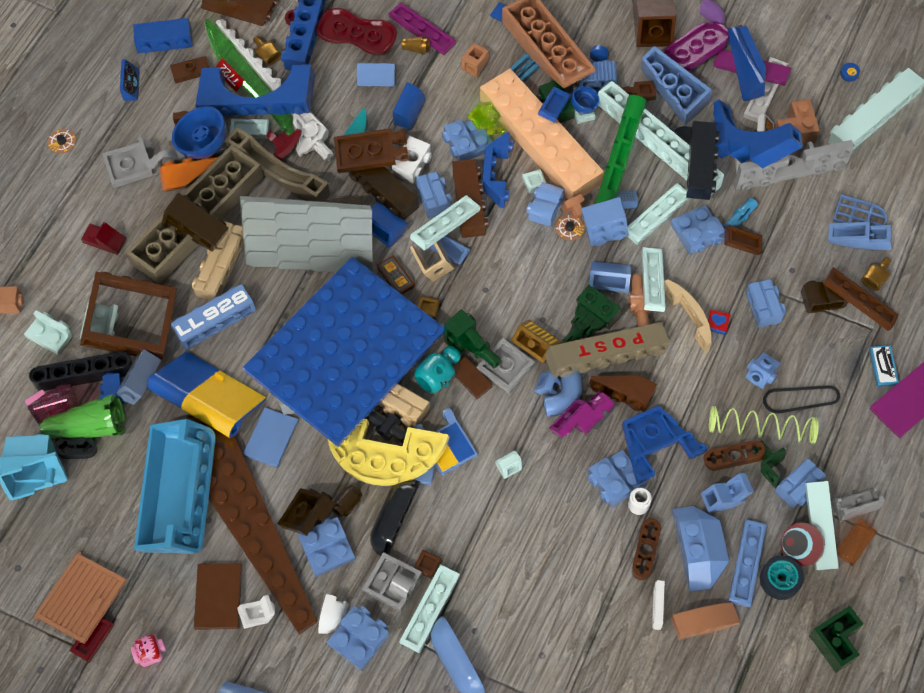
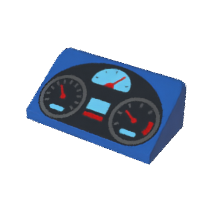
M122 59L120 74L122 98L124 101L137 100L139 69L126 59Z

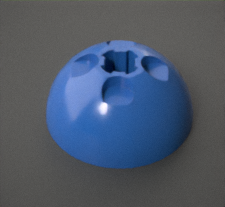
M205 106L191 110L174 127L172 133L174 148L182 155L192 159H204L214 155L220 150L226 139L227 127L224 117L219 110L213 107Z

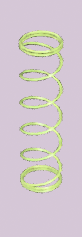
M716 406L711 407L709 417V432L712 433L715 429L716 416L719 433H722L730 412L734 410L737 419L738 433L740 436L743 433L749 415L752 412H754L757 421L759 438H761L763 435L769 417L771 415H774L777 423L779 440L782 439L785 427L791 417H794L797 425L798 442L800 443L802 441L805 429L811 419L812 421L809 435L810 443L815 444L817 441L819 422L818 418L811 417L810 419H808L800 437L798 421L794 415H791L786 420L780 436L777 416L774 413H771L766 418V421L763 425L760 434L758 416L756 412L752 410L748 413L740 433L739 418L737 411L734 408H731L727 413L723 426L720 430V422Z

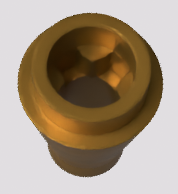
M425 36L403 38L402 49L424 55V53L429 52L430 40L425 38Z

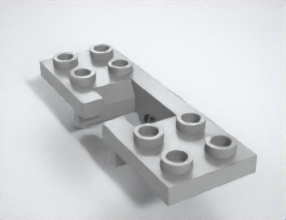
M171 127L172 132L166 134L169 145H173L172 133L174 127ZM142 137L138 138V143L102 154L113 188L158 175V169L165 162L174 161L175 164L182 163V160L189 159V157L171 149L170 151H161L154 155L152 159H149L147 153L153 151L150 140L143 141ZM221 147L212 157L222 155L224 153L223 148Z
M852 140L814 148L811 141L807 143L802 158L789 154L764 168H761L752 161L741 163L738 166L733 184L735 191H746L757 186L764 187L771 183L812 174L820 175L831 170H841L847 166L854 144Z

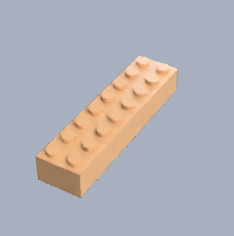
M508 69L480 87V101L502 126L510 132V135L557 187L564 189V195L568 200L579 194L585 196L601 185L604 171L558 120L554 123L538 115L543 104L511 69Z

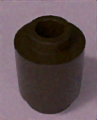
M353 485L344 487L332 501L335 503L332 510L340 517L343 515L348 516L360 503V498L363 496L361 491Z

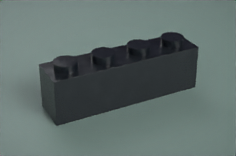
M693 121L686 198L710 200L711 193H715L716 181H713V176L717 174V164H714V159L718 157V147H715V143L719 141V131H716V123Z

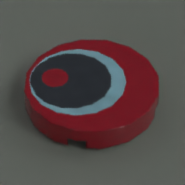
M795 523L784 531L781 538V550L784 556L793 558L800 566H810L817 563L823 556L825 539L822 532L816 526L808 523Z

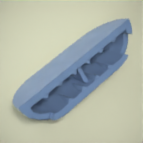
M441 616L432 627L431 643L452 682L460 693H485L481 680L447 620Z

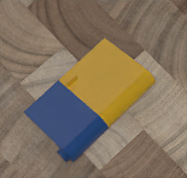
M187 351L155 374H151L147 380L148 390L229 438L234 437L239 431L242 420L266 401L265 396Z

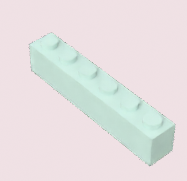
M907 68L904 72L900 71L891 83L887 82L884 84L878 94H872L866 104L862 103L859 105L853 115L849 114L846 116L840 126H834L830 131L831 136L828 143L834 144L852 140L854 150L921 93L924 79L910 68Z

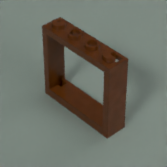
M96 272L80 345L112 352H126L132 356H138L145 349L162 361L177 288H173L168 284H154L148 280L139 281L129 276H115L109 272ZM99 285L168 299L159 345L89 331Z

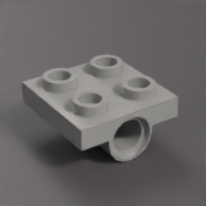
M383 552L365 583L362 592L401 612L422 572Z

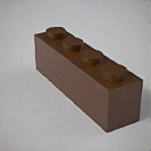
M475 159L452 161L456 200L459 201L467 195L480 206L478 213L460 225L462 238L485 236V228H488V217L483 215V211H486L485 199H481L480 195L484 194L483 184L478 181V178H481L480 166H476Z

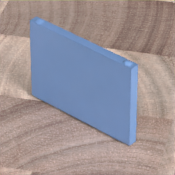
M264 407L251 438L243 451V456L277 468L299 420Z

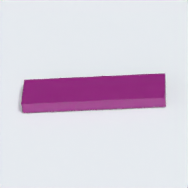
M401 2L389 13V18L416 37L425 36V38H429L430 46L442 55H445L456 45L455 39Z
M720 50L714 61V67L737 73L732 52ZM763 60L766 66V78L764 81L785 86L792 68Z

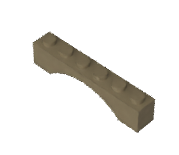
M236 127L225 139L226 148L233 145L261 164L263 175L303 200L322 201L327 200L330 196L329 185L326 181L313 173H305L283 163L264 149L251 135Z

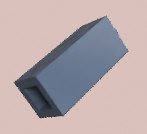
M143 349L133 361L116 395L120 396L125 402L134 405L142 397L148 386L147 380L149 376L155 373L161 360Z

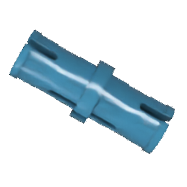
M751 197L748 198L740 208L735 209L734 215L724 226L731 225L738 228L742 222H746L749 214L758 206L757 201Z

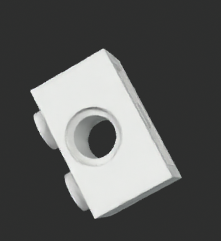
M409 136L407 144L403 146L407 147L409 160L404 162L395 160L396 165H392L393 176L414 184L416 178L422 175L425 164L430 162L432 153L430 144Z

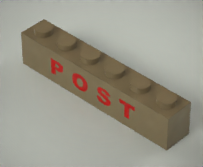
M658 322L549 346L545 359L553 378L558 376L567 377L572 373H585L593 368L603 369L615 363L621 365L633 359L642 360L651 355L660 356L665 353L670 341L662 323Z

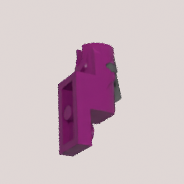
M600 391L587 400V402L576 398L549 429L553 434L562 438L571 433L573 427L586 434L591 429H598L615 405L603 392L600 393Z

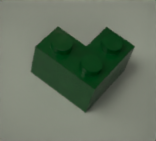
M848 606L814 628L809 635L835 673L854 662L860 655L848 639V637L856 633L863 626V622L851 606Z

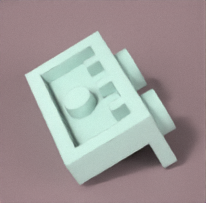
M96 302L89 331L114 336L115 331H113V328L119 316L117 313L118 305L114 304L111 307H107Z
M36 310L33 313L36 319L24 333L25 337L60 355L73 337L69 330L70 327L63 321L57 322L53 320L54 318L46 312L40 313Z

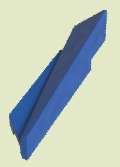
M739 25L729 28V42L743 101L765 96V83L763 80L766 78V66L748 27Z

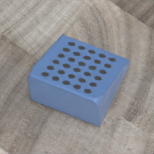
M636 190L618 191L617 198L620 197L623 209L637 208L638 197Z

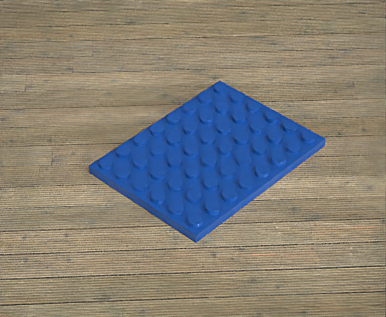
M351 257L243 366V371L339 447L444 334V327L354 257Z

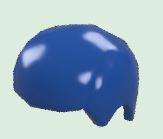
M581 85L573 90L571 103L578 113L589 114L597 109L599 96L593 88Z

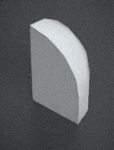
M326 594L320 615L319 633L328 634L338 629L349 608V604L346 601H336V596Z

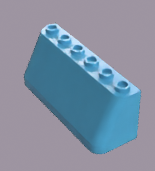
M188 419L150 425L134 550L150 553L184 554L201 551L204 542L215 448V433L210 427Z

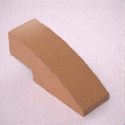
M733 602L688 610L674 614L671 618L678 641L695 635L702 636L740 624Z

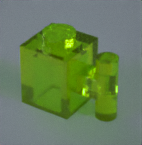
M491 102L479 103L467 115L478 130L487 129V134L490 136L504 133V127L498 126L496 123L501 115Z

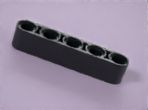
M115 352L37 366L30 371L29 378L37 390L48 391L103 381L102 376L106 373H119L121 377H125L132 365V361L126 352ZM127 362L125 365L119 366L121 363ZM106 366L104 369L99 370L100 367ZM86 369L83 373L78 374L79 371Z

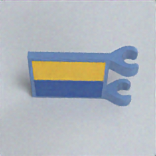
M450 408L443 410V418L448 425L436 431L437 433L449 435L448 444L439 460L435 463L441 476L478 456ZM422 424L414 426L416 429L425 430Z

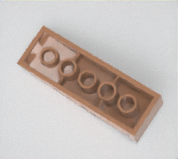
M517 0L502 8V23L537 65L563 88L596 71L594 66L540 0Z

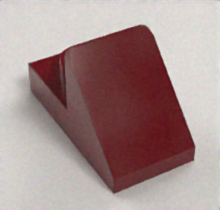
M103 222L101 227L89 224L81 241L84 244L118 255L126 241V237Z

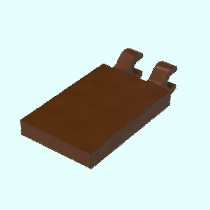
M391 128L334 137L338 174L396 165L395 160L403 162L409 160L407 147L394 149V144H407L405 131L392 133Z

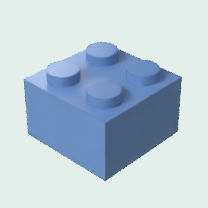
M620 197L581 208L591 246H601L606 242L621 240L629 236L626 215Z

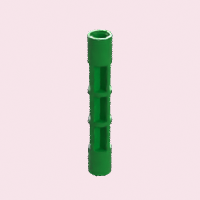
M629 95L594 204L617 198L647 102L641 96Z

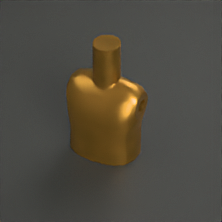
M259 36L253 38V41L258 46L255 49V53L266 65H272L281 59L282 53L273 41L263 42Z
M884 257L880 264L871 263L861 278V282L870 289L879 291L891 275L886 269L891 263V259Z

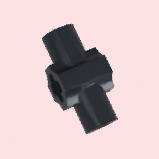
M373 410L368 417V421L376 426L375 431L385 440H391L393 437L400 443H403L407 430L401 427L402 422L392 413H386L384 416L378 411Z

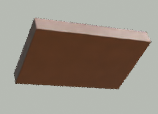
M241 563L198 564L194 614L195 630L239 629L240 615L237 608L240 605Z

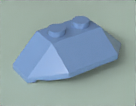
M694 506L672 509L689 592L709 590L729 563L720 520Z

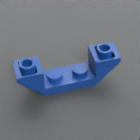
M505 132L485 147L483 191L500 208H504L505 201H509V189H506L505 181H495V172H492V167H496V158L508 159L509 152L513 151V140H510V132Z

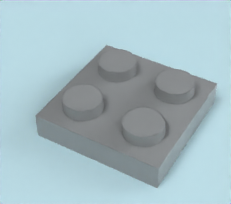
M502 338L492 349L502 359L500 365L493 369L483 359L478 364L477 369L509 394L534 366L535 361Z

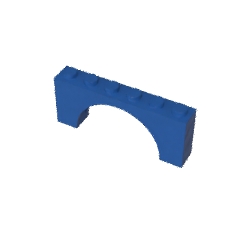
M311 64L292 65L289 76L281 86L266 95L250 98L237 96L225 88V77L220 67L202 68L195 106L196 108L205 106L216 108L221 112L222 116L226 117L230 115L310 113L315 74Z

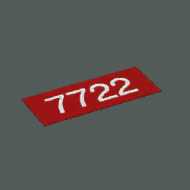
M221 58L215 68L220 67L225 81L237 92L245 80Z

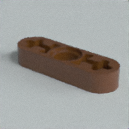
M753 440L708 450L704 454L703 459L705 466L709 470L717 471L759 462L764 459L766 451L762 442ZM754 447H757L759 450L758 455H754L752 452ZM743 449H746L747 458H745ZM732 451H738L741 456L738 460L729 459V454ZM722 454L725 455L726 462L723 461ZM712 456H715L717 459L715 464H712L710 461Z
M654 518L646 519L641 526L632 566V575L638 580L648 579L652 572L661 532V525ZM649 525H653L654 529L651 539L647 538V528ZM643 544H648L652 547L653 551L650 554H644L641 552L640 547ZM643 559L646 560L644 568L648 571L640 574L637 568L640 567Z

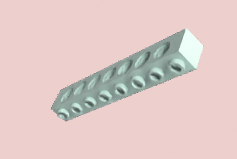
M611 81L598 92V106L620 124L629 94ZM644 109L635 137L687 180L690 145L648 110ZM718 169L716 176H713V181H716L715 192L721 187L724 174Z

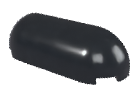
M410 480L391 487L370 534L371 546L379 556L383 552L389 555L420 482Z

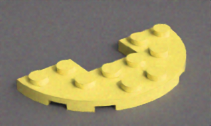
M364 419L339 447L330 440H328L334 458L348 474L372 485L391 486L414 480L427 472L443 454L449 441V435L408 427L403 446L366 440L365 436L369 421Z

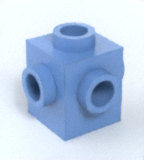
M763 352L757 360L753 358L746 368L749 371L745 378L763 389L767 383L771 385L778 376L776 371L781 363Z

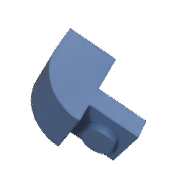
M739 473L728 482L713 484L700 494L708 513L724 511L746 501L745 498L754 491L746 473Z

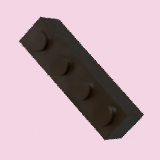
M378 167L349 172L350 178L354 182H359L367 194L371 193L377 203H381L401 219L405 220L419 208L418 197L386 168Z

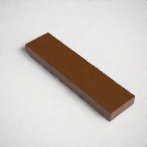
M834 267L829 271L823 282L824 285L887 331L893 328L898 318L896 312Z

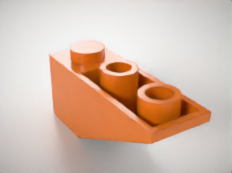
M210 156L198 161L189 158L182 160V163L175 164L174 161L163 163V166L158 169L163 192L183 189L205 172L218 157L213 158Z

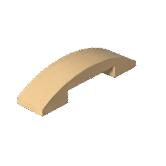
M668 279L665 280L666 297L672 306L678 303L682 305L697 327L694 338L705 353L709 352L712 337L704 311L685 289Z

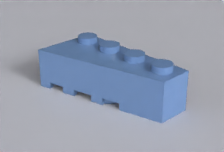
M655 46L642 57L641 70L650 81L653 80L654 87L686 126L710 102L711 89Z

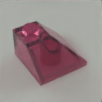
M70 384L59 385L28 405V410L40 426V423L43 422V419H47V416L78 407L75 391Z

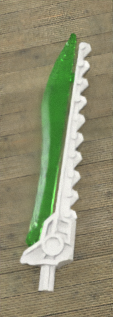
M209 19L205 20L209 41L218 61L223 58L245 80L242 86L254 97L263 96L270 92L233 47L236 48L271 91L281 86L280 78H272V69L268 67L263 68V60L253 57L254 50L251 48L245 49V41L241 38H235L236 31L226 29L227 21L223 19L217 20L216 24L228 41ZM311 111L310 113L291 114L293 116L294 130L292 129V118L289 114H270L287 135H291L296 129L302 130L300 139L295 146L299 157L311 151H316L324 161L331 160L334 154L324 143L328 138L329 130Z

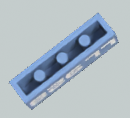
M241 284L230 288L221 296L212 298L205 305L194 308L189 314L178 317L171 323V326L184 349L188 350L254 313L256 309L254 302Z

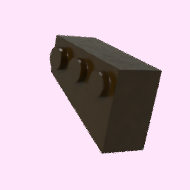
M179 192L164 210L161 223L165 227L170 224L177 228L176 232L180 235L183 233L188 234L192 237L193 242L212 252L225 237L229 228L222 219H216L210 215L206 208L197 206L189 196L182 195Z

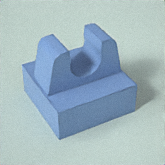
M550 370L540 374L534 391L539 395H556L558 392L553 390V385L556 387L561 386V381L557 377L553 378Z

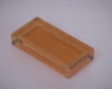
M858 519L836 550L837 556L853 566L877 531Z

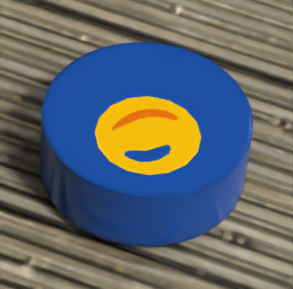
M854 63L844 64L840 71L842 79L848 82L857 80L860 74L859 66Z

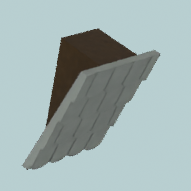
M359 195L322 201L240 196L246 265L252 267H278V269L313 270L316 272H337L351 257H354L373 272L372 209L370 205L362 204Z

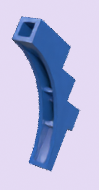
M720 99L713 103L716 131H719V141L715 143V147H718V156L721 159L728 155L736 158L740 163L751 159L753 163L764 168L803 148L801 132L790 122L767 131H744L737 128L732 117L731 108Z

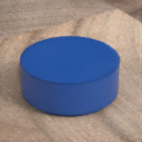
M602 45L593 46L590 52V58L596 62L607 60L609 56V50Z

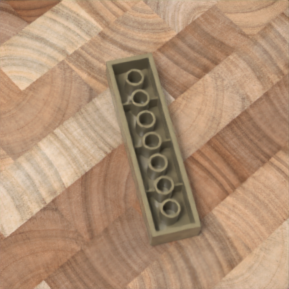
M230 145L182 195L189 196L194 204L206 208L210 215L216 219L220 218L223 220L240 202V196H246L264 177L261 164L233 145ZM163 215L125 252L131 265L159 285L199 245L193 242L192 237L188 234H178L176 232L177 228L170 224L167 227L162 225Z

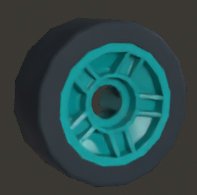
M775 556L769 559L760 573V585L764 592L777 600H787L795 596L802 587L804 580L803 570L799 563L787 556ZM778 576H785L784 581H780Z

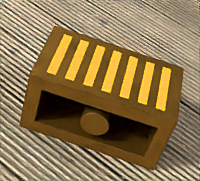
M530 319L519 324L511 339L513 343L542 363L547 362L545 354L549 346L562 343L561 340Z

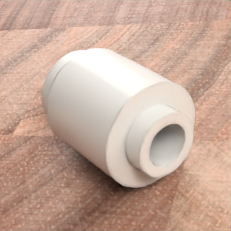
M636 488L631 492L628 507L632 513L642 515L649 510L652 500L650 492L644 488Z

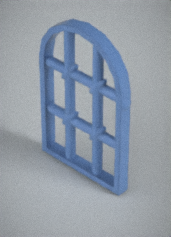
M841 194L833 221L837 223H850L852 219L862 222H870L871 225H882L870 220L871 215L883 218V225H886L887 215L876 204ZM841 199L853 201L854 205L841 203ZM857 203L871 207L870 211L858 208ZM839 206L850 208L852 210L851 215L838 211ZM873 209L879 210L883 215L874 213ZM855 210L867 213V220L856 217L854 215ZM836 215L848 217L849 221L837 219Z

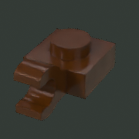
M653 80L634 82V87H623V90L629 95L641 96L646 101L656 100Z

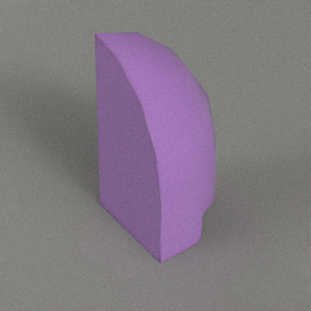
M703 0L699 13L712 24L713 22H718L725 25L726 17L723 9L713 0Z

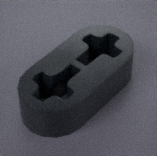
M84 437L63 438L55 446L58 455L63 459L92 458L98 450L93 439ZM89 444L91 448H88L87 452H85L82 448H86V445ZM66 445H68L70 449H67V451L64 453L62 449H64Z

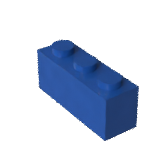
M188 18L133 24L134 44L137 53L193 47L192 29Z

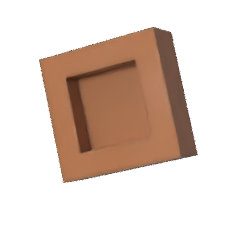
M579 194L565 201L561 209L564 214L570 212L574 219L582 216L581 208L585 199L582 194Z

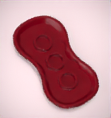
M342 8L329 9L323 13L316 28L318 36L328 43L355 45L371 55L385 54L391 49L397 37V30L390 22L362 19Z

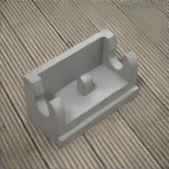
M875 486L871 489L832 501L831 503L840 522L880 509L885 500L883 496H877L876 491H878V487Z

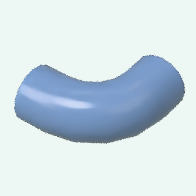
M580 372L572 373L567 377H561V392L556 395L543 397L546 417L561 415L576 398L580 399L583 383Z

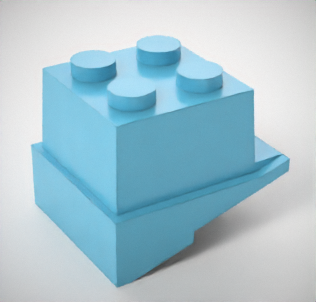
M37 434L35 436L16 435L14 437H6L2 457H0V484L9 500L27 497L35 494L37 490L68 481V476L49 435Z

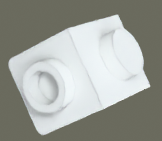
M268 595L263 596L260 601L242 604L237 608L244 629L267 624L275 615V606L270 601Z

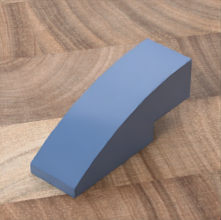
M870 222L829 223L828 241L829 243L851 248L892 250L891 225L871 226Z

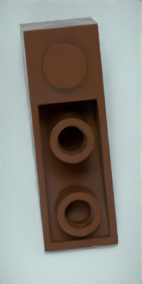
M639 375L591 376L589 381V387L594 392H603L615 402H623L629 405L631 409L642 412L646 411L657 387L656 383Z

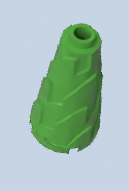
M115 394L107 395L102 399L71 408L66 412L47 416V419H43V422L40 423V431L44 435H49L51 439L63 437H117L125 432L126 426H121V422L126 421L125 412L119 397L115 398Z

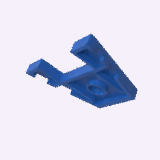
M659 406L631 417L622 423L637 484L655 476V471L646 459L647 456L677 442L680 443L690 460L706 453L708 450L703 443L700 444L694 439V435L678 426V422Z

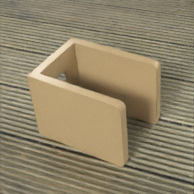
M437 241L434 245L442 260L430 268L427 266L422 254L414 246L410 247L422 272L432 282L455 269L440 241ZM443 268L441 271L434 273L436 270Z

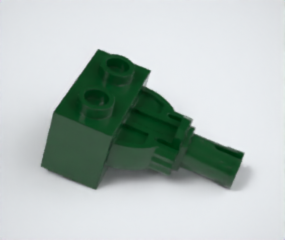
M588 285L576 299L575 317L570 322L574 328L562 342L579 340L584 335L590 337L593 332L600 331L604 327L610 330L622 316L621 308L594 287Z
M460 309L444 324V342L448 346L455 347L460 354L467 349L474 354V357L483 358L493 369L500 365L502 359L490 349V343L488 341L485 342L476 331V320L470 313H465Z

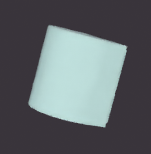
M512 451L495 461L504 479L522 470L521 458L516 451Z

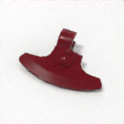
M296 129L291 135H287L284 132L278 135L270 130L266 137L276 146V152L273 156L279 160L285 158L298 143L302 130Z

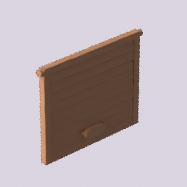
M79 552L42 603L33 619H39L85 644L127 579L89 560Z

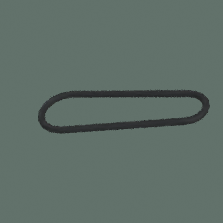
M833 386L772 389L765 393L763 404L768 411L780 414L836 404L840 399V393ZM832 389L837 394L836 400L832 402L779 411L771 409L766 403L767 396L772 392Z

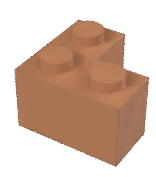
M810 99L791 101L787 113L788 118L777 120L775 128L790 122L801 132L802 145H807L811 141L814 144L820 130Z

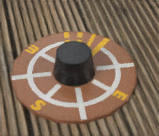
M66 129L53 132L48 139V147L55 153H66L76 143L74 133Z
M565 215L558 219L555 230L560 238L572 241L582 236L584 224L580 218L574 219L572 215Z

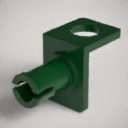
M761 440L760 442L764 444L766 455L761 462L760 473L776 489L779 485L780 477L772 468L785 459L786 449L783 447L773 453L764 441ZM757 447L753 448V451H755L758 454L759 450L757 449Z

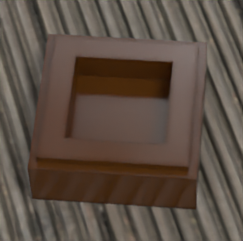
M422 550L414 568L421 571L422 575L433 579L442 562V558Z

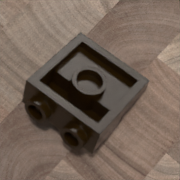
M300 488L277 524L283 529L307 536L317 520L324 522L329 517L335 505L332 502L333 498L325 492L320 494L312 488L309 490Z

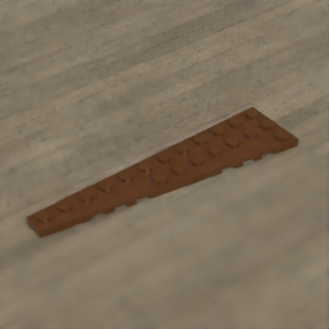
M189 415L185 418L196 423L202 424L204 426L210 427L209 425L205 424L204 422L200 421L192 415ZM210 427L215 433V448L209 501L300 635L316 624L317 619L235 437L229 438Z

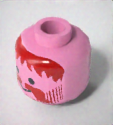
M149 634L136 639L134 646L131 647L135 663H140L141 666L146 667L160 662L163 659L162 652H165L166 648L162 638L158 640L156 635Z

